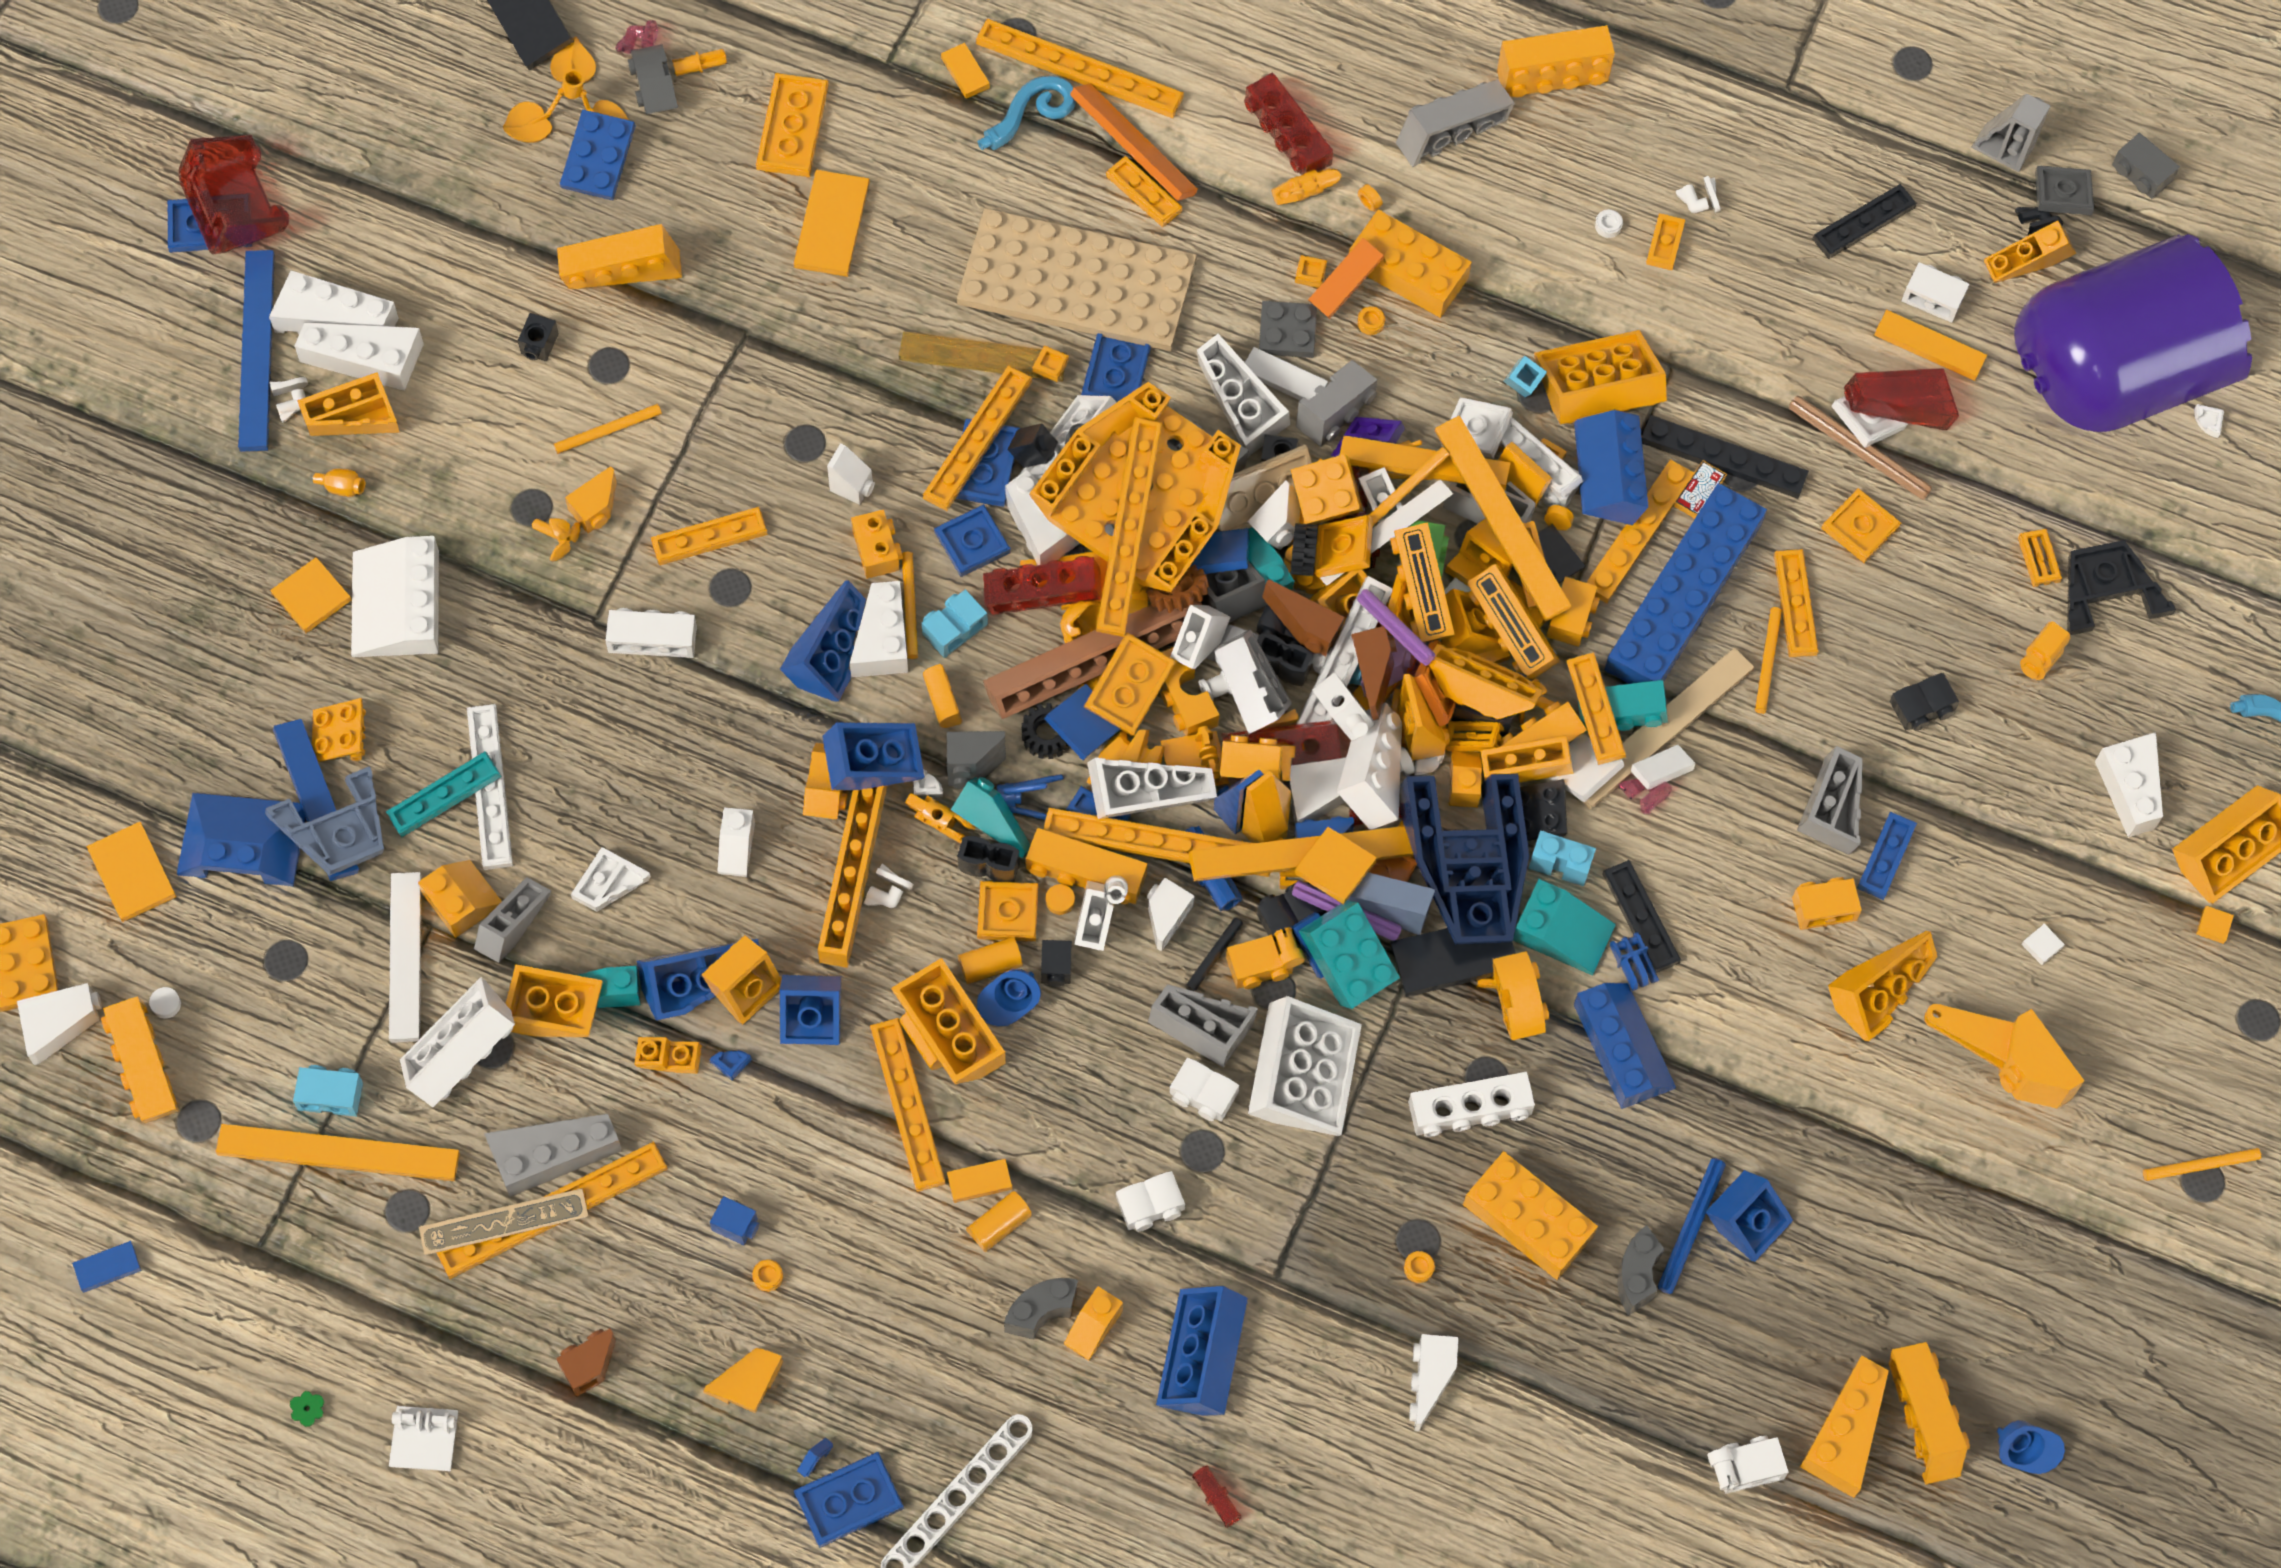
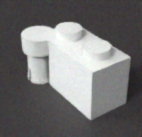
M1111 876L1106 880L1105 884L1087 881L1075 934V945L1104 950L1113 906L1123 902L1128 892V884L1123 877Z
M1767 1435L1751 1439V1444L1739 1446L1738 1443H1731L1721 1447V1449L1708 1453L1709 1463L1711 1467L1715 1468L1720 1490H1724L1725 1494L1784 1480L1789 1472L1778 1437L1768 1439Z

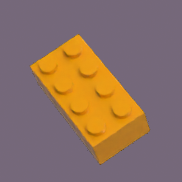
M1608 26L1502 41L1497 67L1500 83L1510 97L1518 98L1531 93L1539 92L1544 94L1552 90L1564 88L1570 90L1578 86L1590 84L1596 86L1608 82L1615 54Z
M1379 209L1349 249L1350 253L1362 238L1366 239L1385 257L1368 275V278L1439 318L1443 316L1469 279L1472 264L1470 260Z
M1504 1151L1466 1194L1463 1203L1464 1207L1556 1280L1561 1277L1592 1240L1598 1228V1225Z

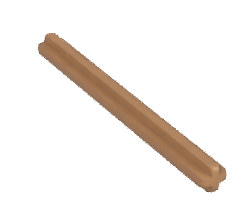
M1796 396L1791 401L1789 406L1791 411L1920 499L1924 500L1931 492V485L1874 446L1870 445L1864 448L1849 429L1802 397Z

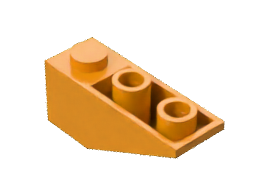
M2056 221L1983 260L1994 283L2051 267L2075 255L2076 252L2065 229L2059 221Z
M1556 701L1544 709L1546 713L1544 717L1538 721L1535 717H1532L1520 725L1523 731L1514 737L1510 732L1502 737L1501 741L1497 742L1499 747L1562 736H1567L1569 743L1587 731V729L1568 701L1562 705L1559 701Z

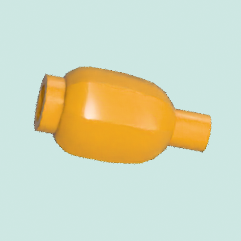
M336 468L328 471L326 474L315 473L313 476L314 484L324 485L327 491L338 496L353 497L356 494L361 495L365 489V479L359 477L353 470Z

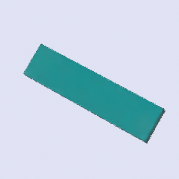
M484 751L387 810L386 813L399 835L404 837L502 776L488 753Z

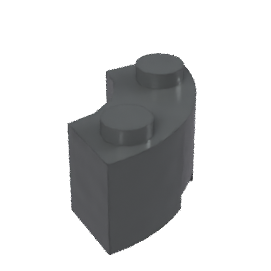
M663 44L631 50L632 59H627L630 74L636 75L640 89L635 91L638 107L644 106L646 114L678 108Z
M1647 1225L1632 1238L1619 1267L1618 1293L1628 1316L1651 1302L1657 1293V1287L1653 1281L1652 1268L1660 1260L1665 1249Z
M1055 1278L1040 1282L1027 1289L1010 1307L1004 1321V1332L1034 1340L1038 1330L1048 1321L1056 1318H1071L1078 1292V1280Z

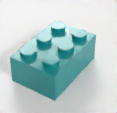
M1347 900L1344 905L1341 903L1299 930L1326 982L1342 1007L1353 1009L1400 978L1358 902Z

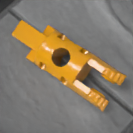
M1328 168L1318 172L1312 170L1301 176L1290 178L1272 189L1276 205H1282L1296 201L1299 202L1310 196L1323 193V189L1339 183L1341 174L1337 169Z
M910 793L905 801L909 808L917 812L914 816L916 819L960 844L965 836L952 830L956 821L968 829L975 830L976 828L950 808L928 795L923 800ZM943 814L941 819L936 820L938 815Z

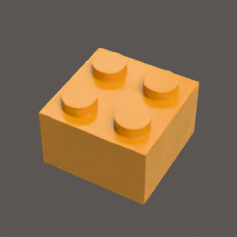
M1346 454L1290 469L1305 524L1317 525L1363 512L1350 460Z

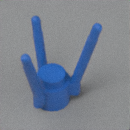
M1060 774L1018 783L998 784L997 791L1000 792L1012 813L1046 820L1047 814L1016 807V804L1022 803L1021 792L1047 788L1046 783L1063 780L1064 776Z

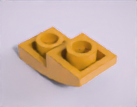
M638 1037L634 1065L639 1068L656 1071L698 1074L702 1045L699 1042L669 1041L667 1037Z

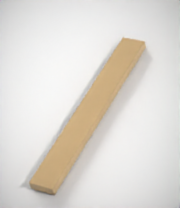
M1733 648L1666 705L1668 723H1662L1658 727H1646L1643 725L1622 743L1626 757L1622 758L1624 767L1589 799L1581 802L1589 810L1594 808L1633 774L1631 772L1632 764L1657 754L1753 671L1754 666L1737 649Z

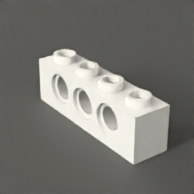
M1527 1072L1410 1093L1408 1101L1416 1136L1424 1134L1425 1137H1434L1441 1134L1442 1131L1453 1129L1454 1132H1461L1470 1129L1471 1125L1482 1124L1485 1127L1498 1124L1500 1120L1509 1118L1512 1121H1521L1532 1114L1535 1106ZM1498 1096L1504 1097L1509 1104L1500 1106L1495 1103L1494 1098ZM1474 1102L1480 1109L1470 1111L1464 1104ZM1445 1107L1451 1114L1443 1117L1437 1114L1436 1109Z

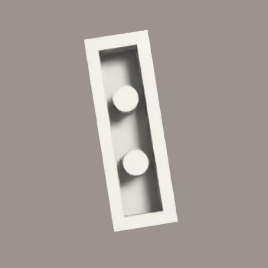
M628 608L609 610L606 632L608 653L694 658L697 631L695 615H690L683 611L670 614L661 613L658 610L635 612Z

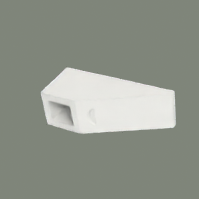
M1422 1334L1419 1344L1414 1343L1413 1362H1418V1373H1412L1411 1391L1416 1392V1403L1410 1404L1409 1421L1415 1422L1414 1431L1419 1432L1454 1376L1457 1367L1458 1337Z

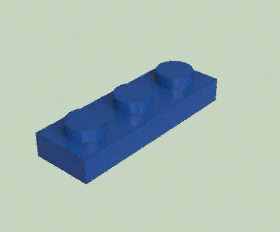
M1893 812L1889 813L1857 886L1858 890L1884 900L1917 825L1916 822Z

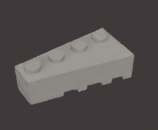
M1498 79L1488 83L1482 82L1474 88L1462 89L1454 95L1445 98L1439 97L1431 103L1414 106L1408 112V117L1396 144L1410 165L1414 167L1421 163V157L1427 154L1434 157L1442 153L1441 149L1447 144L1453 142L1456 146L1464 142L1473 131L1478 135L1506 121L1515 103Z
M608 1114L484 1133L510 1197L622 1151Z

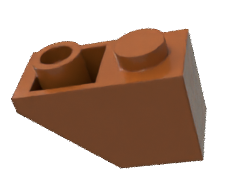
M611 1328L605 1331L600 1329L593 1332L587 1337L588 1341L579 1346L574 1344L561 1351V1356L556 1358L576 1397L604 1382L616 1343Z

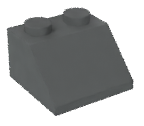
M1249 561L1247 569L1205 574L1209 587L1207 588L1208 594L1202 595L1203 600L1201 603L1230 616L1228 623L1267 605L1262 598L1266 585L1265 579Z
M1005 731L947 732L948 786L963 789L966 783L974 777L986 778L1006 759Z

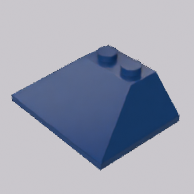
M192 793L177 875L207 878L208 870L261 875L264 884L294 887L301 848L265 814L267 807L282 801ZM292 802L302 822L305 823L306 816L301 803Z

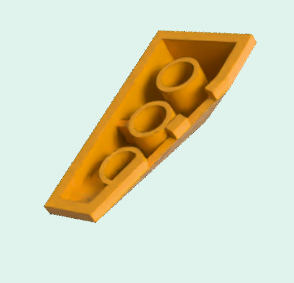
M1270 771L1246 789L1242 833L1251 843L1287 839L1291 791Z

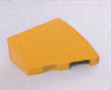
M755 1348L706 1385L703 1392L727 1404L731 1402L756 1414L767 1389L771 1388L783 1364L782 1356L768 1350Z

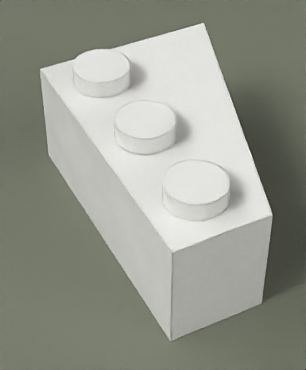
M1026 470L1005 485L1006 505L1019 531L1022 532L1029 552L1032 553L1037 563V568L1041 573L1079 545L1080 542L1048 521L1029 495L1038 483V480Z
M900 581L871 583L850 661L851 678L908 673Z
M2156 732L2102 748L2095 760L2128 837L2155 830L2163 817Z

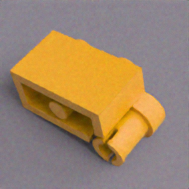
M1231 735V740L1223 741L1220 776L1245 778L1260 770L1264 774L1270 771L1280 780L1282 771V780L1290 781L1291 760L1295 758L1296 746L1277 744V739L1260 738L1259 743L1248 742V736Z
M1285 928L1286 933H1283L1282 929L1274 933L1277 939L1276 942L1274 937L1269 935L1227 947L1226 959L1236 989L1243 987L1247 990L1253 989L1261 985V982L1271 979L1274 982L1284 980L1289 977V974H1292L1293 967L1305 961L1301 948L1297 947L1292 928Z

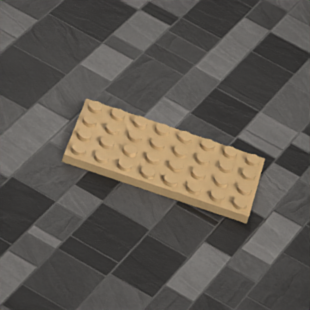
M984 208L957 296V304L1093 335L1100 333L1103 337L1143 346L1149 344L1152 348L1171 352L1197 254Z

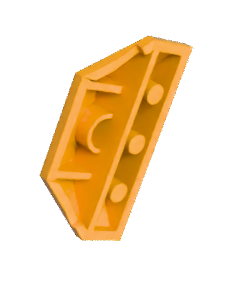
M1437 644L1433 650L1435 659L1431 661L1429 666L1444 695L1454 700L1457 704L1466 705L1479 711L1484 716L1502 719L1533 709L1542 695L1543 690L1534 686L1531 681L1521 674L1471 652L1456 648H1446L1440 644Z

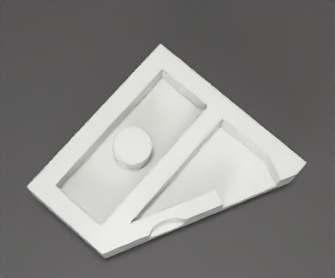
M601 847L571 893V897L598 912L649 881L651 876L648 871Z

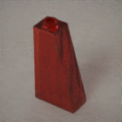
M1944 368L1855 373L1844 386V395L1849 402L1852 412L1939 430H1948L1959 417Z

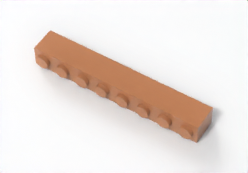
M1193 602L1194 605H1202L1200 602ZM1149 605L1128 615L1125 633H1130L1157 650L1177 640L1189 606L1181 612L1176 608L1171 613H1168L1167 608L1160 612L1157 607L1153 608ZM1094 630L983 680L991 705L1001 719H1004L1102 675L1123 637Z

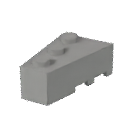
M1353 360L1334 373L1330 378L1332 381L1325 388L1322 385L1316 387L1314 390L1316 395L1310 400L1304 397L1299 401L1296 428L1320 447L1327 441H1333L1340 433V428L1346 422L1348 424L1351 423L1358 415L1359 409L1364 404L1369 405L1377 395V379Z
M1836 746L1824 759L1797 831L1849 855L1860 845L1859 820L1861 819V810L1859 809L1860 794L1862 793L1863 758Z
M1167 984L1151 1007L1148 1023L1221 1067H1224L1254 1025L1258 1008L1252 1006L1245 1008L1230 1004L1231 1001L1225 999L1218 1001L1203 997L1204 994Z

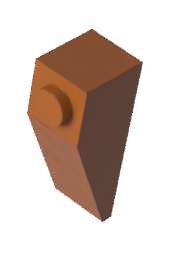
M1268 579L1262 598L1301 645L1305 646L1312 653H1319L1326 657L1341 631L1345 617Z
M1384 626L1351 634L1373 721L1379 720L1394 667L1392 653L1397 652L1394 636H1387Z

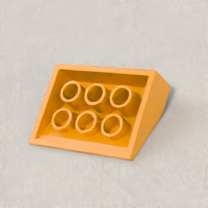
M1640 330L1534 353L1536 364L1547 371L1542 378V382L1552 411L1560 425L1574 423L1577 419L1612 410L1625 412L1633 408L1652 406L1656 403L1667 401L1666 373Z

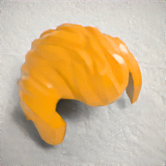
M1079 601L1069 606L1064 612L1060 626L1065 643L1096 630L1100 609L1098 602Z

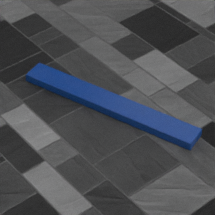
M273 250L245 252L238 440L240 452L268 451L269 382H271L272 323L269 316L273 309L275 254Z

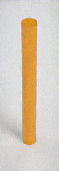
M655 404L556 442L553 445L557 454L658 416L662 412L659 405Z
M1441 447L1369 514L1373 519V526L1450 455L1445 448Z
M907 551L902 553L907 658L916 659L918 658L914 564L913 553Z
M1778 607L1770 609L1755 712L1760 714L1766 713L1782 612V609Z
M2259 1148L2144 1169L2143 1177L2145 1181L2260 1160L2261 1152Z

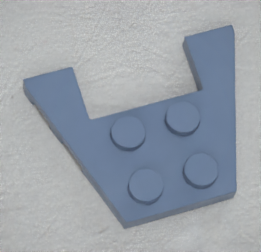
M370 766L349 774L345 778V782L356 800L354 804L307 823L302 822L291 799L267 807L265 810L266 816L329 876L383 854L384 846Z

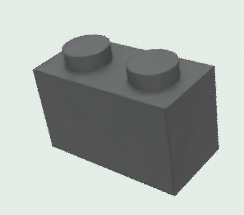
M2140 132L2117 152L2112 166L2121 176L2130 180L2141 193L2146 194L2151 199L2156 197L2174 180L2180 168L2179 165Z

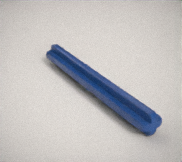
M1712 1158L1709 1162L1657 1286L1660 1291L1666 1294H1672L1726 1167V1163L1717 1158Z

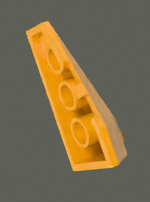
M1925 931L1847 970L1828 985L1835 1011L1864 1041L1869 1042L1889 1026L1893 1020L1891 1016L1898 1004L1903 1005L1906 1002L1908 990L1914 982L1919 983L1938 957L1931 932Z

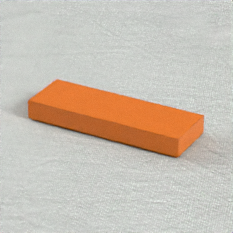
M1362 238L1308 299L1309 302L1330 319L1385 258L1384 255L1366 239Z

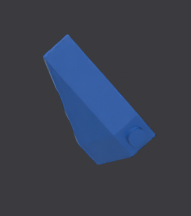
M849 580L844 581L793 645L780 668L797 688L834 702L840 700L851 678L849 664L854 649L855 634L859 630L866 602L865 597Z
M1260 770L1241 779L1231 787H1223L1217 792V797L1214 798L1213 810L1235 835L1242 830L1246 789L1264 775Z
M752 939V941L760 947L759 940ZM735 943L638 960L637 967L641 989L655 1020L685 1015L706 1000L714 998L715 995L704 980L702 973Z

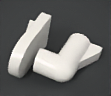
M1709 176L1703 177L1714 212H1719L1721 210L1716 196L1715 177L1711 179ZM1686 185L1682 189L1676 190L1677 197L1687 204L1691 213H1698L1709 209L1707 198L1704 197L1698 200L1693 185Z
M306 377L282 382H269L274 396L291 392L293 400L276 404L282 423L286 422L297 411H300L297 400L306 397L304 390L301 389L308 385Z
M881 864L880 868L876 871L880 878L912 890L914 884L900 878L884 864ZM892 885L889 893L871 886L863 904L867 906L884 905L888 908H894L897 906L903 891Z

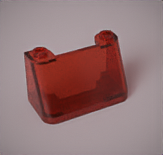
M252 135L190 139L179 166L181 187L208 250L213 255L224 254L282 233L289 225L288 212L281 205L270 206L255 169L261 160V151L256 146Z

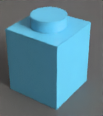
M1524 355L1517 361L1503 382L1526 398L1532 394L1547 371Z

